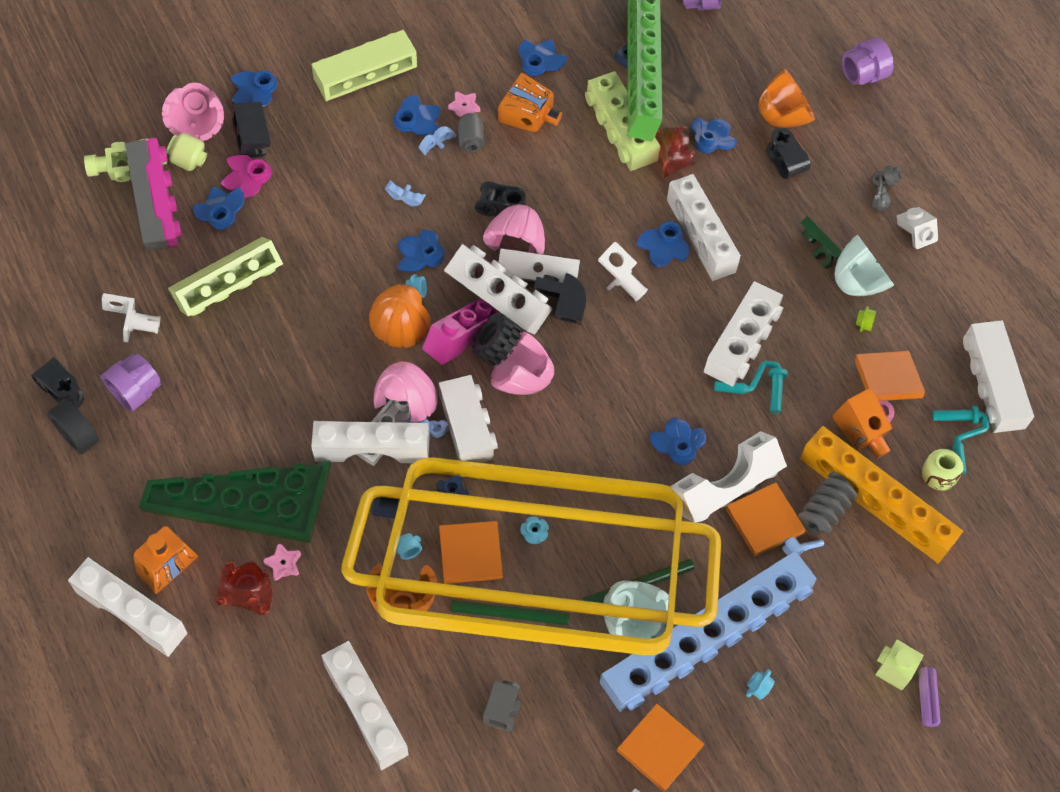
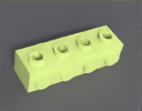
M401 30L312 63L313 78L325 101H329L416 68L417 56L416 50L405 31Z
M614 71L588 80L587 92H585L586 102L590 107L594 108L599 124L604 125L607 130L610 143L615 144L621 162L626 163L630 171L657 162L660 145L655 137L651 142L627 136V90L617 73Z
M261 237L168 289L179 310L187 316H194L204 311L205 307L213 302L217 303L226 299L233 291L248 287L253 283V280L260 276L264 277L273 273L276 270L275 268L283 263L272 241Z

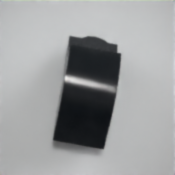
M569 273L565 274L563 283L559 282V278L551 275H544L543 278L536 277L534 291L537 290L542 294L559 298L555 319L582 325L586 310V292L582 283Z

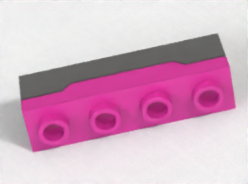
M157 138L125 143L141 235L146 250L152 251L168 248L169 246H179L177 237L182 236L179 220L174 221L173 212L177 211L174 195L169 196L168 187L172 186L170 171L164 170L163 162L168 161L165 146H160Z

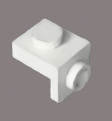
M917 207L897 215V225L912 234L914 248L919 249L938 241L937 218Z

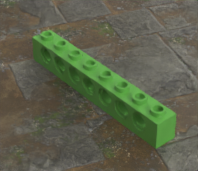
M628 0L627 136L652 142L662 122L660 0Z

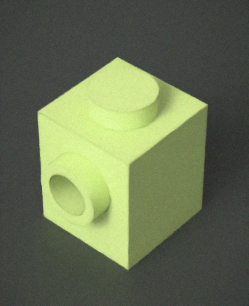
M896 640L891 648L885 646L877 659L881 665L875 675L902 691L912 679L924 655Z

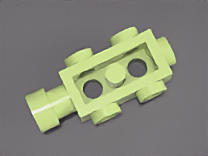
M115 142L111 144V148H105L106 156L97 157L96 154L84 156L88 177L97 176L100 172H108L111 180L117 182L131 180L125 142ZM123 163L128 164V166L119 167Z

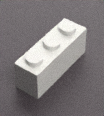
M472 375L439 382V396L458 460L477 463L494 460V449H497L498 446L494 432L489 433L487 425L490 424L488 411L486 408L482 409L480 405V400H483L480 385H474Z

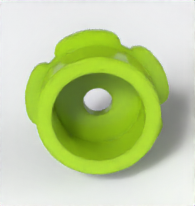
M868 306L865 311L859 310L856 325L861 326L860 332H863V330L871 332L876 311L869 309Z

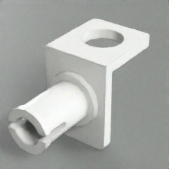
M614 242L598 259L615 277L606 288L610 290L615 285H620L637 302L648 289L631 274V269L637 262L620 245ZM611 253H617L622 257L623 262L620 267H615L610 263L609 256Z
M105 293L102 295L103 310L127 314L123 329L124 342H128L130 331H133V329L158 334L161 316L136 313L135 298ZM109 302H119L123 304V306H115L110 304Z

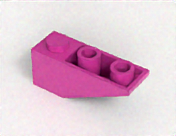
M479 298L432 324L422 349L441 365H444L459 356L473 342L474 337L478 336L476 332L478 329L483 328L482 324L488 322L490 316L494 317V314H500L501 312L482 298Z

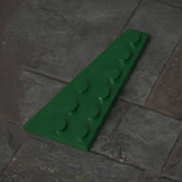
M322 461L320 464L305 466V463L294 464V467L280 469L266 467L230 471L229 474L216 476L213 473L202 474V477L188 479L175 477L147 480L139 508L143 512L310 543L331 469V461Z

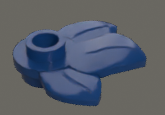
M524 40L519 46V55L523 60L522 69L530 76H539L545 71H557L567 61V56L555 54L553 40L542 42L536 46L530 41Z
M244 71L230 77L231 82L239 88L232 99L233 104L262 102L264 108L271 102V93L277 88L276 77L269 71H259L257 73Z
M412 95L402 101L401 109L394 115L393 124L401 132L412 131L420 136L433 135L439 129L438 125L434 122L440 115V107L421 105L419 97Z
M696 118L691 124V131L695 135V147L702 153L709 154L717 148L729 150L734 148L738 141L729 136L731 126L726 120L713 119L708 123L701 118Z
M212 187L206 203L193 206L194 214L200 221L210 222L211 226L217 230L226 229L233 224L235 214L243 207L244 193L241 188H237L228 195L221 189Z
M672 221L663 223L658 229L646 230L637 240L638 248L650 251V261L657 268L668 265L673 258L685 261L689 254V245L682 239V229L677 223Z
M423 229L418 237L406 236L397 243L398 249L405 255L397 266L401 271L417 272L425 266L434 268L439 266L444 260V248L438 243L436 233L431 230Z
M674 417L667 422L665 432L650 433V442L658 452L669 454V457L675 464L687 465L695 458L697 449L704 446L706 434L704 429L701 428L691 430L685 420Z

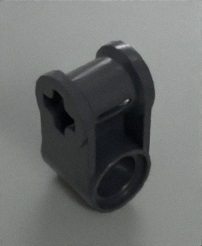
M786 128L775 129L771 135L772 142L768 144L766 153L776 166L781 177L788 179L808 171L811 166L809 156L795 139L793 133Z
M489 181L483 182L480 187L481 196L475 204V210L481 215L496 217L501 211L517 204L526 205V194L522 188L517 186H507Z
M53 357L31 375L39 388L46 394H49L58 404L66 399L78 408L83 403L84 394L78 387L77 380L56 358Z

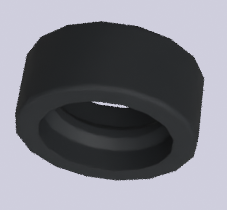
M64 399L47 412V416L60 435L80 455L99 442V437L93 427L70 401Z

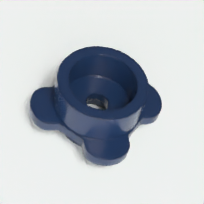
M453 475L451 479L446 481L439 480L436 484L437 491L469 496L468 490L464 489L462 484L463 478L460 475ZM451 488H454L455 491H454V492H450V489H451Z

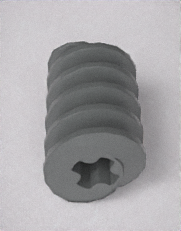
M830 472L828 478L822 482V486L816 490L815 495L810 498L809 503L803 507V511L797 516L804 528L814 534H819L820 532L830 534L832 532L830 525L835 526L838 524L837 517L844 516L845 511L843 508H850V500H855L857 493L843 476Z

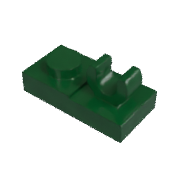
M806 216L800 222L806 229L802 233L812 244L818 241L824 246V248L816 249L812 256L818 259L823 254L827 255L826 261L821 264L827 269L833 264L834 257L838 260L842 251Z

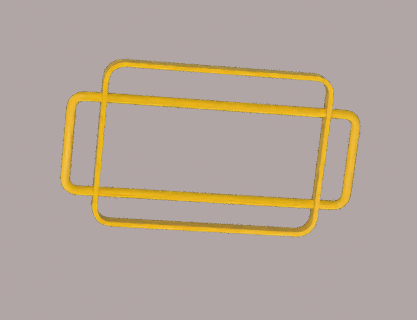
M423 458L410 465L403 488L374 486L363 493L343 558L341 572L344 578L351 584L377 588V611L387 622L397 625L638 655H656L663 652L669 646L672 638L673 624L703 627L715 619L718 610L721 538L716 529L710 525L682 521L683 501L672 487L667 485L442 458ZM434 473L665 501L674 508L675 520L412 489L414 481L419 476ZM377 497L400 499L381 575L355 572L354 564L372 500ZM409 500L674 532L668 610L646 609L390 577ZM681 533L703 535L709 539L705 612L702 614L674 612ZM390 589L666 623V630L659 637L646 639L403 609L390 606L385 602L384 597L386 590Z

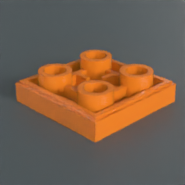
M909 351L856 355L855 363L865 390L871 388L878 401L923 398L925 390Z
M776 482L726 506L727 513L754 557L785 543L792 537L796 538L804 534L806 530Z
M497 521L439 526L444 584L503 579Z
M656 704L617 748V752L659 789L665 792L703 748L704 743L660 705Z

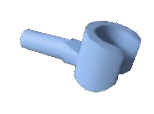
M792 537L785 542L782 549L787 556L794 551L800 555L809 549L824 546V541L819 539L800 544L795 537Z

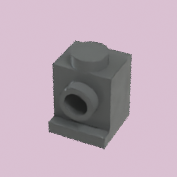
M504 680L503 683L495 681L483 714V724L510 733L513 732L515 719L511 718V716L517 718L522 704V700L518 699L520 689L518 684Z

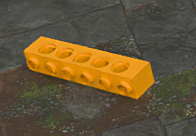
M824 426L805 445L800 460L825 479L828 478L830 472L843 476L857 493V498L854 501L937 564H939L963 533L961 528Z

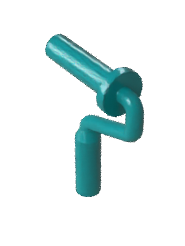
M763 361L759 365L750 386L745 383L736 382L732 387L722 381L715 380L714 391L737 394L752 392L756 388L765 367L772 368L768 371V376L772 378L770 412L779 414L781 413L783 379L788 377V371L782 369L778 362Z
M972 405L971 409L932 410V421H971L973 425H977L979 418H981L982 427L965 432L954 438L953 452L963 462V472L961 475L966 474L964 446L961 441L984 433L989 429L988 416L986 413L980 412L977 405Z

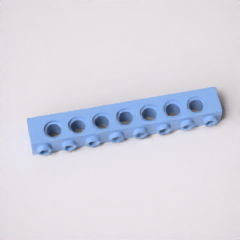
M794 551L718 600L716 617L710 624L703 627L676 626L673 628L670 644L663 652L656 655H630L602 673L600 684L619 712L627 708L632 711L639 707L645 701L644 697L651 692L657 695L670 685L668 681L676 676L679 679L687 676L694 670L693 665L702 660L706 663L713 659L719 653L717 651L724 645L731 647L742 639L741 634L750 629L754 632L766 623L765 619L772 614L776 617L781 615L790 607L789 603L795 599H798L799 602L806 599L813 593L812 587L817 578L797 552ZM782 583L787 586L789 591H781L775 584ZM759 598L763 600L765 606L759 607L755 605L752 599ZM704 608L703 610H701L700 612H698L697 614H702V613H704V612H705V608ZM736 613L741 617L742 621L734 622L728 617V614ZM704 629H714L718 636L714 638L709 637L705 634ZM689 644L693 647L694 652L685 653L680 649L679 645ZM664 659L669 663L670 667L661 669L656 666L655 661ZM632 675H640L644 678L645 683L636 685L632 683L630 677Z

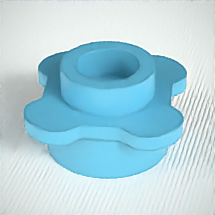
M769 669L764 673L757 671L752 675L747 683L749 687L746 693L747 697L754 695L761 700L770 692L775 681L769 677L771 675Z

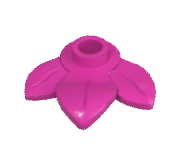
M247 155L229 157L226 160L233 172L221 181V186L229 191L241 188L244 198L252 197L260 191L262 184L271 178V167L264 160H253Z

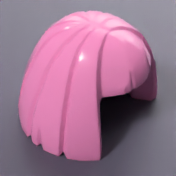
M198 82L188 83L183 88H175L166 97L162 108L163 122L172 134L179 136L181 133H187L202 141L211 138L213 134L215 135L220 130L224 120L223 106L217 95Z
M517 204L504 209L491 221L484 232L483 240L492 250L496 251L499 249L503 235L507 234L517 238L521 237L522 240L529 242L528 253L542 255L544 253L545 237L543 225L537 212L529 206Z
M522 332L520 333V339L516 340L518 342L517 346L512 348L514 350L512 354H508V358L505 361L502 360L501 364H496L491 374V385L494 388L515 395L539 392L550 384L554 376V365L544 348L532 335Z
M397 362L388 366L380 375L375 386L373 398L375 409L386 405V398L396 401H407L412 423H418L425 420L427 416L430 417L436 410V405H438V395L433 382L421 368L410 362Z

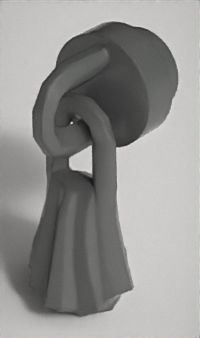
M893 165L886 166L885 170L878 171L871 177L872 183L878 185L871 207H874L879 212L889 209L891 205L885 184H888L890 187L897 185V182H901L900 169Z

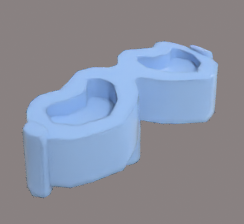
M440 127L433 135L425 136L419 145V149L426 156L428 151L436 144L442 149L444 148L442 143L444 140L451 139L457 135L449 127Z
M391 180L385 187V190L393 199L403 200L409 206L420 205L426 196L425 194L422 195L409 191L411 189L409 184L403 190Z
M411 419L406 420L405 423H412ZM426 419L418 422L428 423L429 433L435 438H440L449 431L448 422L445 420L429 422Z

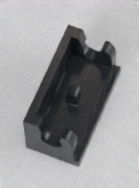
M262 102L234 103L232 122L239 155H247L251 158L265 156V149L255 150L257 148L270 147L271 145Z

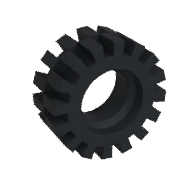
M496 313L494 317L490 316L488 322L482 324L483 328L478 329L476 332L478 336L474 337L473 341L475 343L471 346L473 349L472 353L491 366L501 364L502 360L505 361L508 358L507 355L512 354L514 351L512 348L517 346L518 342L516 340L521 337L520 326L503 313Z

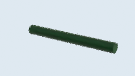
M691 559L678 563L677 576L694 570V564ZM671 566L630 581L644 582L650 585L659 583L670 578ZM610 588L583 597L582 600L603 603Z
M452 600L451 612L569 625L570 613Z

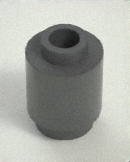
M475 113L462 115L458 122L459 146L467 152H477L485 145L483 121Z

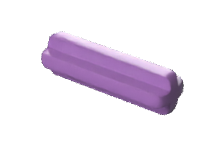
M922 667L918 671L922 724L925 727H937L941 720L936 669L933 667Z

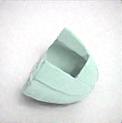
M858 234L846 245L837 260L834 275L838 287L844 293L852 296L873 295L894 286L893 282L880 264L876 263L877 260Z
M620 581L611 586L603 603L667 611L669 595L662 589L644 582ZM604 616L609 633L614 635L650 639L661 636L666 629V623Z

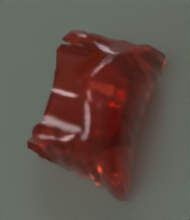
M688 127L661 128L655 134V138L660 145L659 153L664 178L696 164V162L691 160L696 156L695 151L688 150L689 136L681 133L683 130H688Z
M233 561L227 562L220 575L215 595V604L243 607L248 611L265 615L270 610L272 602L269 572L264 568L262 570L254 561L245 563L237 568H234Z

